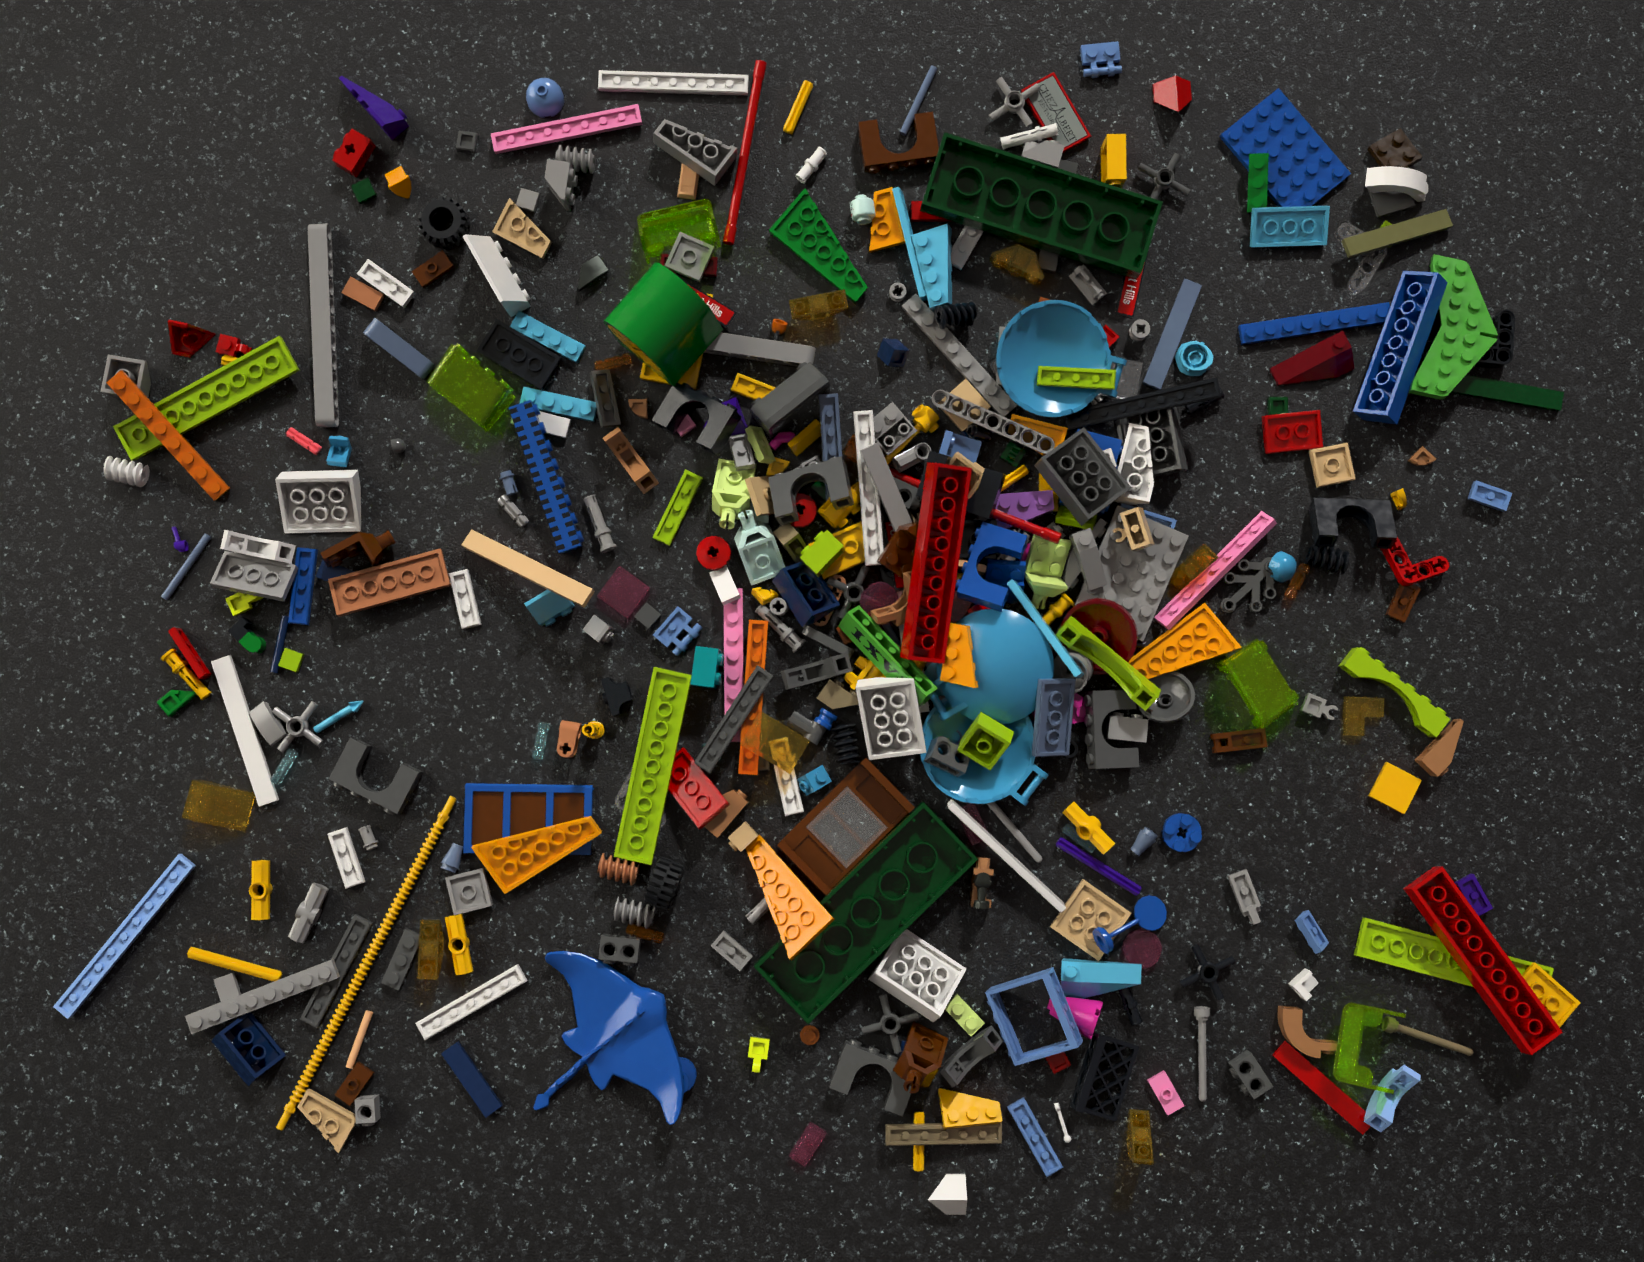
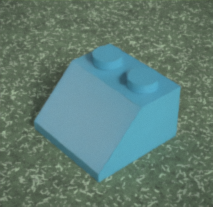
M549 590L524 603L538 624L541 626L545 625L546 627L556 622L555 618L562 615L564 617L570 614L572 608L575 607L572 601Z

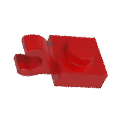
M220 334L215 352L237 357V353L247 354L252 351V348L248 347V345L240 344L241 339Z

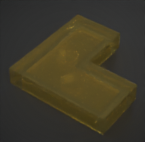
M1344 697L1343 735L1364 736L1365 717H1384V698Z

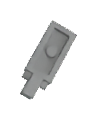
M1247 869L1228 875L1227 877L1243 916H1248L1250 923L1253 925L1260 923L1257 912L1261 911V905Z

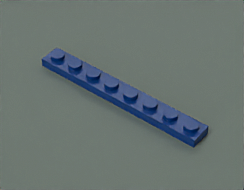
M1386 302L1242 324L1238 326L1241 345L1383 324L1389 312L1390 304Z

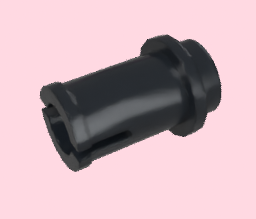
M977 424L969 425L966 431L967 436L971 439L977 438L988 442L992 437L987 435L992 434L991 430L978 427Z

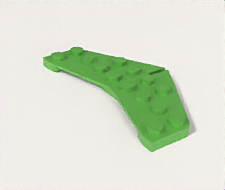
M1433 254L1430 262V271L1438 272L1448 283L1438 309L1440 318L1439 331L1410 384L1409 393L1435 399H1444L1498 340L1496 339L1498 333L1469 264L1463 260Z

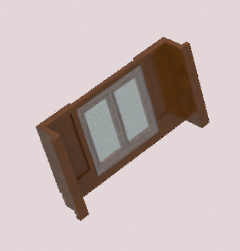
M865 758L777 846L827 895L915 807Z

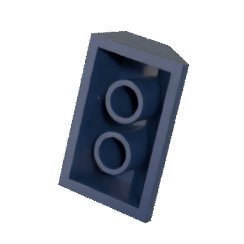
M803 562L782 568L772 580L802 627L819 621L840 606L822 576L817 577Z
M251 1012L235 1020L220 1031L212 1040L213 1044L247 1086L251 1085L286 1056Z

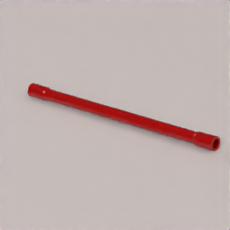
M756 60L753 84L728 222L723 238V243L726 245H734L748 158L762 81L764 80L767 64L763 60Z
M889 467L893 477L914 487H919V479L901 472L899 473L897 470ZM997 509L994 511L993 519L1040 536L1042 539L1058 544L1061 539L1062 533L1041 527Z

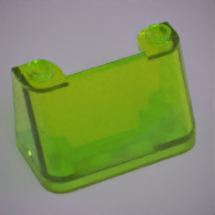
M1258 639L1252 640L1242 646L1241 649L1234 651L1215 663L1220 671L1224 670L1228 674L1226 675L1227 679H1230L1249 708V714L1254 715V719L1251 721L1256 729L1265 728L1295 707L1299 699L1296 691L1290 689L1268 654V647L1265 642Z

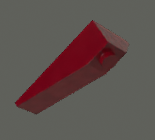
M1341 331L1271 367L1269 370L1277 386L1337 378L1355 369L1352 347L1345 333Z

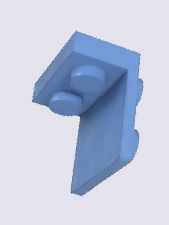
M946 430L939 453L950 456L952 459L954 454L959 452L974 463L977 460L982 442Z

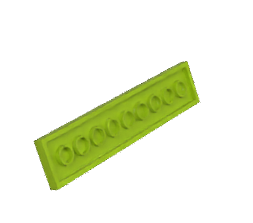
M278 336L154 405L182 435L300 370L283 338ZM136 415L113 426L132 461L163 445Z
M658 667L653 668L614 857L648 865L653 864L692 676L690 674Z
M1362 917L1354 955L1474 987L1438 937ZM1508 956L1521 975L1533 963ZM1538 964L1552 977L1554 968Z

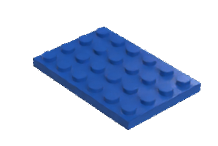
M1279 88L1219 136L1248 172L1249 154L1269 153L1267 194L1278 207L1312 206L1351 174Z

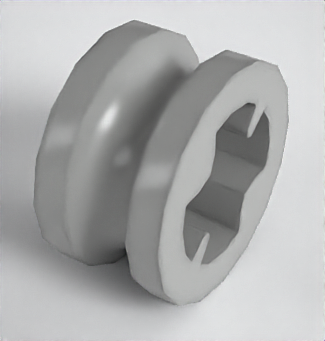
M902 283L892 284L889 290V297L895 302L902 301L906 295V287ZM895 288H899V290H902L900 296H897V294H893Z

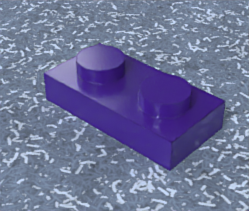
M1470 873L1454 882L1478 916L1493 909L1474 874Z

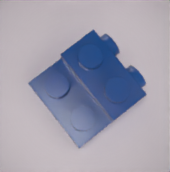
M987 559L985 581L1008 588L1006 601L1010 604L1017 603L1019 600L1007 583L1013 579L1024 591L1026 561Z

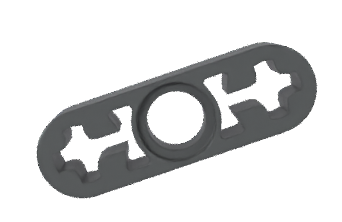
M805 626L801 632L804 636L839 654L848 653L849 659H851L855 651L810 626Z

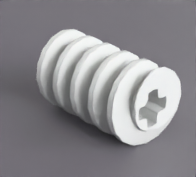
M108 456L105 460L104 476L107 480L143 487L149 479L150 470L148 465H145L143 468V464L140 462L136 465L134 461H130L128 464V460L123 459L121 462L120 458L113 459L112 456Z

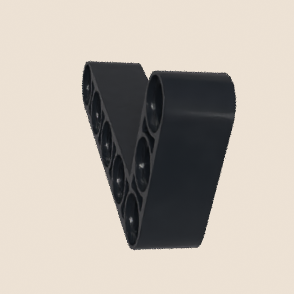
M1503 310L1493 316L1492 321L1498 333L1496 338L1498 340L1484 354V360L1480 359L1474 365L1475 367L1500 368L1511 362L1515 331V315L1512 311ZM1500 317L1504 318L1505 324L1501 322ZM1499 335L1504 338V343L1500 341ZM1433 341L1426 342L1425 349L1427 352ZM1422 354L1420 362H1423L1425 354ZM1498 354L1503 357V361L1499 360Z

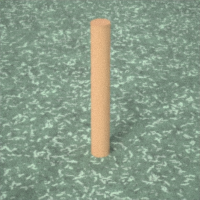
M365 1011L346 1063L347 1068L353 1069L373 1015L372 1011Z

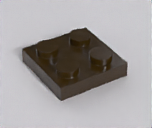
M1401 128L1373 143L1367 149L1380 167L1408 168L1422 159V155Z

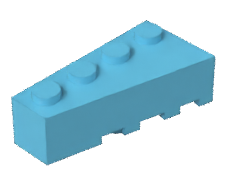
M947 223L911 235L929 307L932 311H934L937 305L952 304V228Z

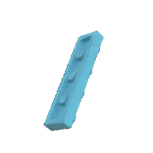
M518 311L510 325L511 328L575 363H578L586 348L584 344Z
M523 386L520 403L531 400L533 404L538 405L540 411L591 422L595 421L597 408L596 403L593 401Z

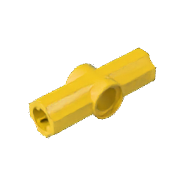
M1072 802L1062 812L1077 827V835L1083 840H1089L1103 855L1115 844L1101 829L1099 819L1095 816H1088L1075 802Z
M270 860L252 861V883L249 888L251 920L270 919V895L273 890L270 883ZM259 885L264 888L263 895L258 892Z
M463 914L445 917L449 937L448 948L452 953L455 974L462 975L473 972L469 951L470 941L466 935ZM456 940L463 942L462 949H458L455 946Z

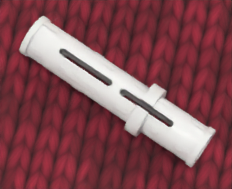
M1056 123L1040 128L1036 126L1035 129L1000 137L1002 148L1004 150L1025 144V142L1037 140L1040 142L1044 138L1057 136L1058 129Z

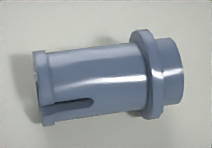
M511 470L500 473V480L503 482L506 495L518 493L513 478L514 473Z

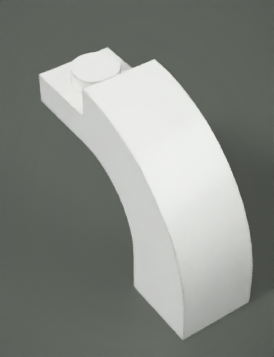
M1393 166L1367 168L1365 187L1372 193L1385 191L1402 192L1410 195L1417 202L1425 201L1426 194L1428 193L1427 175L1420 171Z
M224 530L220 549L292 564L296 545Z

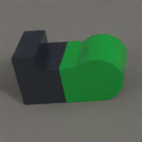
M241 617L228 632L249 652H263L266 648V641L262 637H258L249 628L252 623L248 619Z

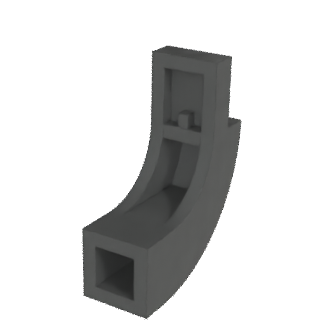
M844 653L807 665L783 670L781 675L785 690L852 672L848 653Z
M992 1025L987 1027L952 1054L944 1063L945 1066L940 1073L952 1088L957 1086L975 1064L995 1052L1004 1040Z

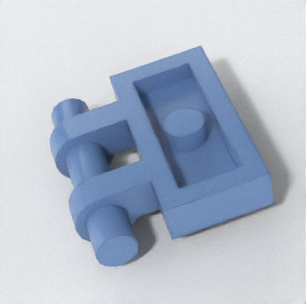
M1118 41L1081 45L1082 66L1090 65V69L1083 70L1084 77L1091 76V78H1097L1099 75H1108L1109 77L1122 73V66H1114L1113 64L1120 62ZM1106 64V67L1098 68L1097 65Z
M677 606L655 631L653 636L667 648L672 642L677 645L672 652L678 656L688 648L687 645L693 638L696 639L698 637V633L703 627L696 623L691 628L688 624L692 621V618ZM685 629L688 634L680 641L677 637Z

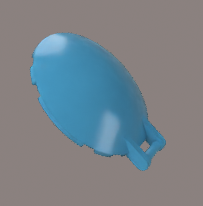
M1063 300L1038 302L1017 313L1002 332L996 353L998 376L1008 396L1024 410L1044 417H1061L1080 411L1098 394L1116 398L1118 393L1116 390L1122 369L1127 363V360L1111 355L1107 335L1101 324L1096 321L1090 312L1077 304ZM1112 363L1116 364L1114 369L1116 370L1115 390L1037 386L1038 366L1110 370Z
M994 609L978 610L960 619L957 624L970 626L973 645L972 657L976 667L974 671L975 679L978 681V688L940 681L942 663H937L938 678L932 682L935 686L940 687L952 707L947 711L936 692L932 695L930 699L939 712L941 721L946 720L957 712L974 721L978 714L983 712L1001 724H1008L1031 714L1036 709L1038 679H1052L1054 675L1052 650L1041 630L1030 619L1007 609H1003L1002 612Z
M946 697L941 700L947 711L952 708ZM934 706L923 724L926 750L928 751L931 740L938 736L946 737L956 745L959 744L961 738L973 723V720L957 712L946 720L941 721L940 714ZM1026 716L1018 721L1002 724L1014 731L1011 744L991 770L970 759L966 773L956 777L925 762L924 759L927 753H921V761L927 775L943 793L961 802L986 804L1011 795L1026 806L1029 802L1028 799L1043 779L1046 780L1049 776L1034 764L1035 757L1032 756L1034 728L1030 718ZM938 747V752L943 755L942 750ZM955 755V760L959 763V758ZM1035 771L1037 773L1036 777L1024 793L1020 795L1017 792L1030 773Z

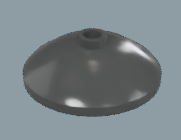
M1173 671L1149 679L1161 689L1157 700L1146 711L1137 704L1142 714L1150 720L1160 723H1171L1184 718L1191 711L1195 702V691L1191 682L1184 675Z

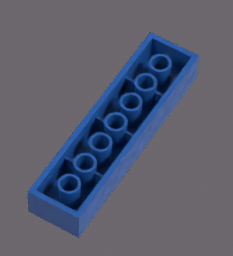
M1402 272L1353 412L1362 420L1398 424L1410 390V384L1415 376L1448 283L1438 272Z

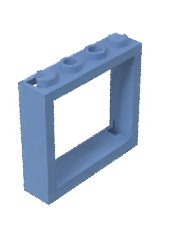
M1053 967L992 986L985 992L988 999L987 1004L991 1006L993 1019L999 1026L1000 1036L1004 1040L1003 1042L1006 1043L1008 1056H1011L1014 1066L1078 1048L1083 1042ZM1043 979L1067 1040L1023 1053L999 992Z

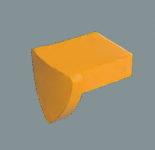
M402 166L385 174L389 183L388 187L394 194L403 198L410 197L411 181Z

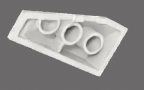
M1129 423L1118 471L1131 486V489L1114 502L1127 505L1150 503L1154 479L1149 427Z

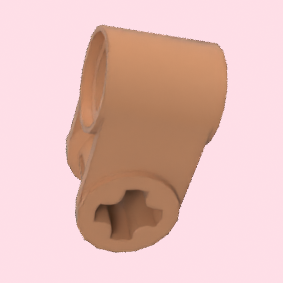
M561 721L557 752L560 756L572 758L576 755L582 730L581 723ZM568 746L571 748V751L566 753V751H563V748Z

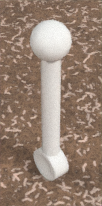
M1054 1103L1064 1133V1141L1069 1143L1071 1137L1067 1133L1059 1103Z

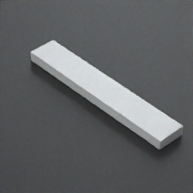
M519 964L415 1024L424 1040L528 980Z

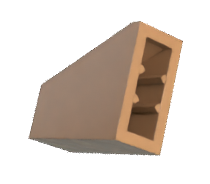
M740 789L738 791L731 790L723 794L730 805L704 826L717 838L748 803L746 800L748 796Z

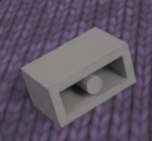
M1112 712V716L1109 715L1106 718L1105 739L1146 743L1149 719H1143V715L1132 714L1130 718L1124 717V713Z

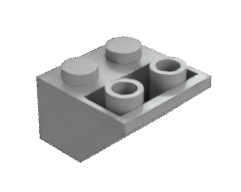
M547 159L545 180L566 211H571V205L575 203L573 190L574 187H577L578 183L575 169L572 168L570 162Z
M893 402L873 418L875 443H879L881 450L886 455L891 454L917 432L915 427Z

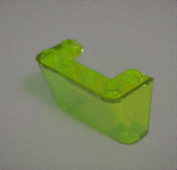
M451 343L426 383L488 432L516 398L512 393L514 390L503 379L498 381L494 378L496 374L488 367L483 369L479 365L481 362L473 355L470 356L461 345Z

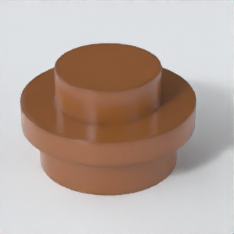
M813 1025L804 1026L800 1032L801 1041L806 1045L815 1044L819 1039L818 1029Z

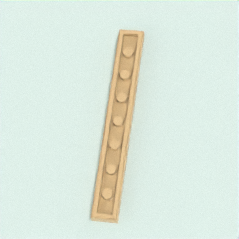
M474 530L469 532L461 544L463 548L584 608L595 592L592 588Z

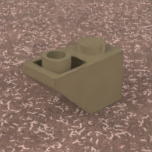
M829 679L817 697L819 701L831 709L859 705L857 693L853 690L848 692L843 689L844 684L837 679H834V681Z

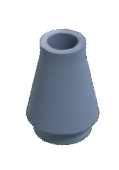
M1145 826L1143 830L1140 829L1130 849L1140 856L1141 853L1156 842L1157 835Z
M452 843L451 848L441 861L442 869L453 873L459 869L463 846Z

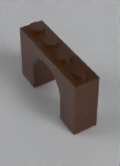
M933 111L914 114L913 122L916 143L913 148L905 153L890 152L882 145L877 119L858 122L864 172L878 173L883 169L894 171L899 169V167L914 168L917 164L924 163L926 166L934 165L939 147Z

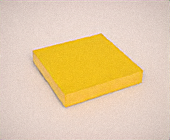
M1385 762L1368 796L1401 814H1405L1422 780Z

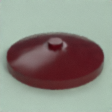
M1094 598L1078 603L1066 614L1061 626L1072 616L1125 661L1129 662L1132 658L1138 641L1137 627L1132 616L1121 605L1111 600ZM1061 642L1065 649L1068 648L1063 642ZM1093 662V674H1108Z

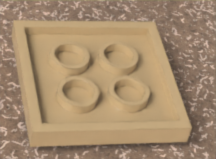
M1082 879L1065 903L1066 909L1062 913L1059 912L1050 927L1099 961L1104 952L1097 946L1093 938V930L1097 927H1102L1110 934L1125 924L1131 912Z

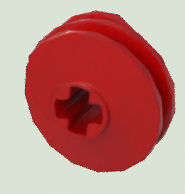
M798 493L796 496V507L800 506L801 509L804 507L803 514L799 515L798 512L799 521L790 524L793 527L802 528L814 521L817 515V506L810 496Z
M710 536L699 543L696 555L699 563L704 568L719 570L728 564L731 557V549L723 538ZM712 549L719 551V553H716V557L709 555Z

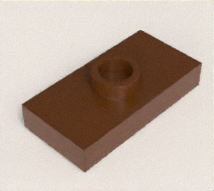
M442 250L411 272L420 285L425 288L453 269L454 266Z
M358 1061L334 1095L351 1106L375 1072Z

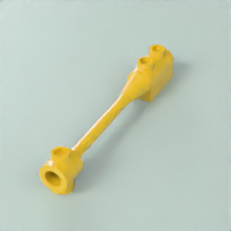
M922 404L912 412L914 427L917 432L891 454L885 456L887 464L920 431L932 433L939 427L937 421L940 418L933 409ZM859 481L851 487L854 505L835 510L829 498L817 510L832 527H844L848 522L846 518L850 512L856 514L861 509L859 505Z

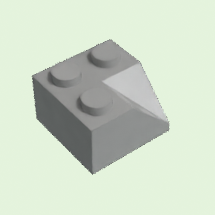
M1046 140L1040 144L1032 141L1025 142L1021 157L1058 168L1064 145H1061L1056 140Z
M108 354L100 392L111 397L120 398L106 382L120 370H123L138 388L149 397L151 382L147 361Z

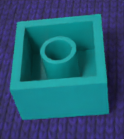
M695 647L690 685L716 689L717 685H720L721 674L718 671L719 666H723L724 655L721 654L720 649Z

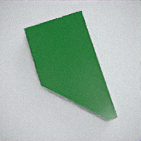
M170 690L157 701V704L168 717H171L197 694L194 691Z

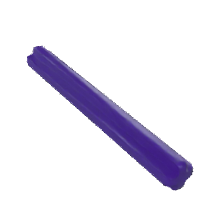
M1060 837L1056 842L1058 848L1135 896L1140 893L1141 886L1069 841Z

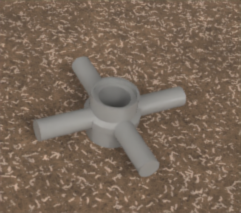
M1000 77L996 82L1006 97L1004 105L989 114L990 119L994 121L1006 112L1017 113L1027 128L1030 127L1033 122L1023 107L1025 100L1040 90L1039 85L1036 83L1020 93L1019 91H1011L1003 77ZM1016 99L1019 101V104L1012 105L1010 101Z
M311 701L302 715L290 717L278 707L273 709L272 713L287 723L286 730L288 734L277 747L278 750L284 752L295 737L305 736L318 747L323 743L321 738L309 730V723L307 721L318 704ZM296 722L301 724V729L298 732L294 728Z

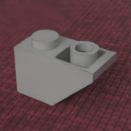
M593 615L583 628V631L603 645L605 642L609 643L614 636L613 631L615 630L596 615Z

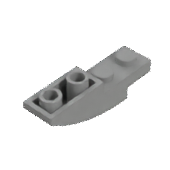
M1101 518L1096 522L1093 530H1091L1094 539L1096 537L1100 538L1106 531L1104 526L1107 522ZM1073 547L1070 548L1063 572V581L1068 586V589L1069 587L1074 588L1079 581L1077 576L1081 572Z

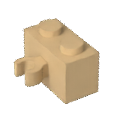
M1136 507L1120 513L1125 529L1115 528L1112 530L1113 533H1122V537L1117 539L1116 542L1121 543L1128 538L1131 550L1133 551L1154 545L1143 508Z

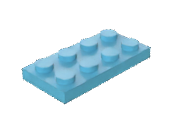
M1330 206L1252 208L1250 247L1327 245Z

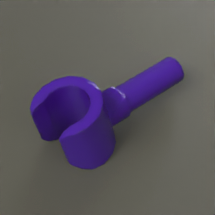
M175 526L171 529L175 537L174 548L179 552L188 551L187 541H181L177 528Z

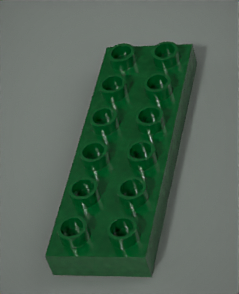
M944 132L920 211L1137 279L1142 272L1163 201Z
M921 802L819 901L835 919L792 961L789 959L785 945L780 938L754 964V968L809 1024L966 872L978 858L924 802Z

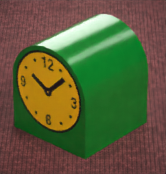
M657 262L648 269L603 321L623 347L673 387L723 330L704 300L681 278Z

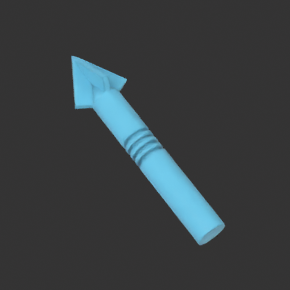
M364 701L348 702L349 705L314 726V731L319 733L348 714L358 712Z

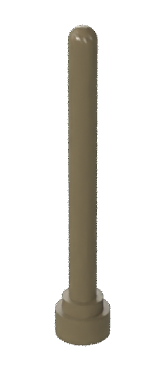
M1386 1016L1383 1019L1382 1030L1385 1032L1396 1033L1398 1031L1468 1056L1474 1053L1473 1049L1401 1025L1393 1017Z

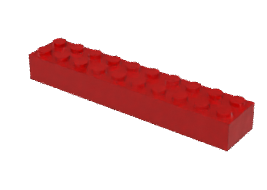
M927 462L900 652L901 658L945 663L972 468Z
M1443 866L1432 867L1403 888L1521 1053L1533 1055L1562 1033V1030Z

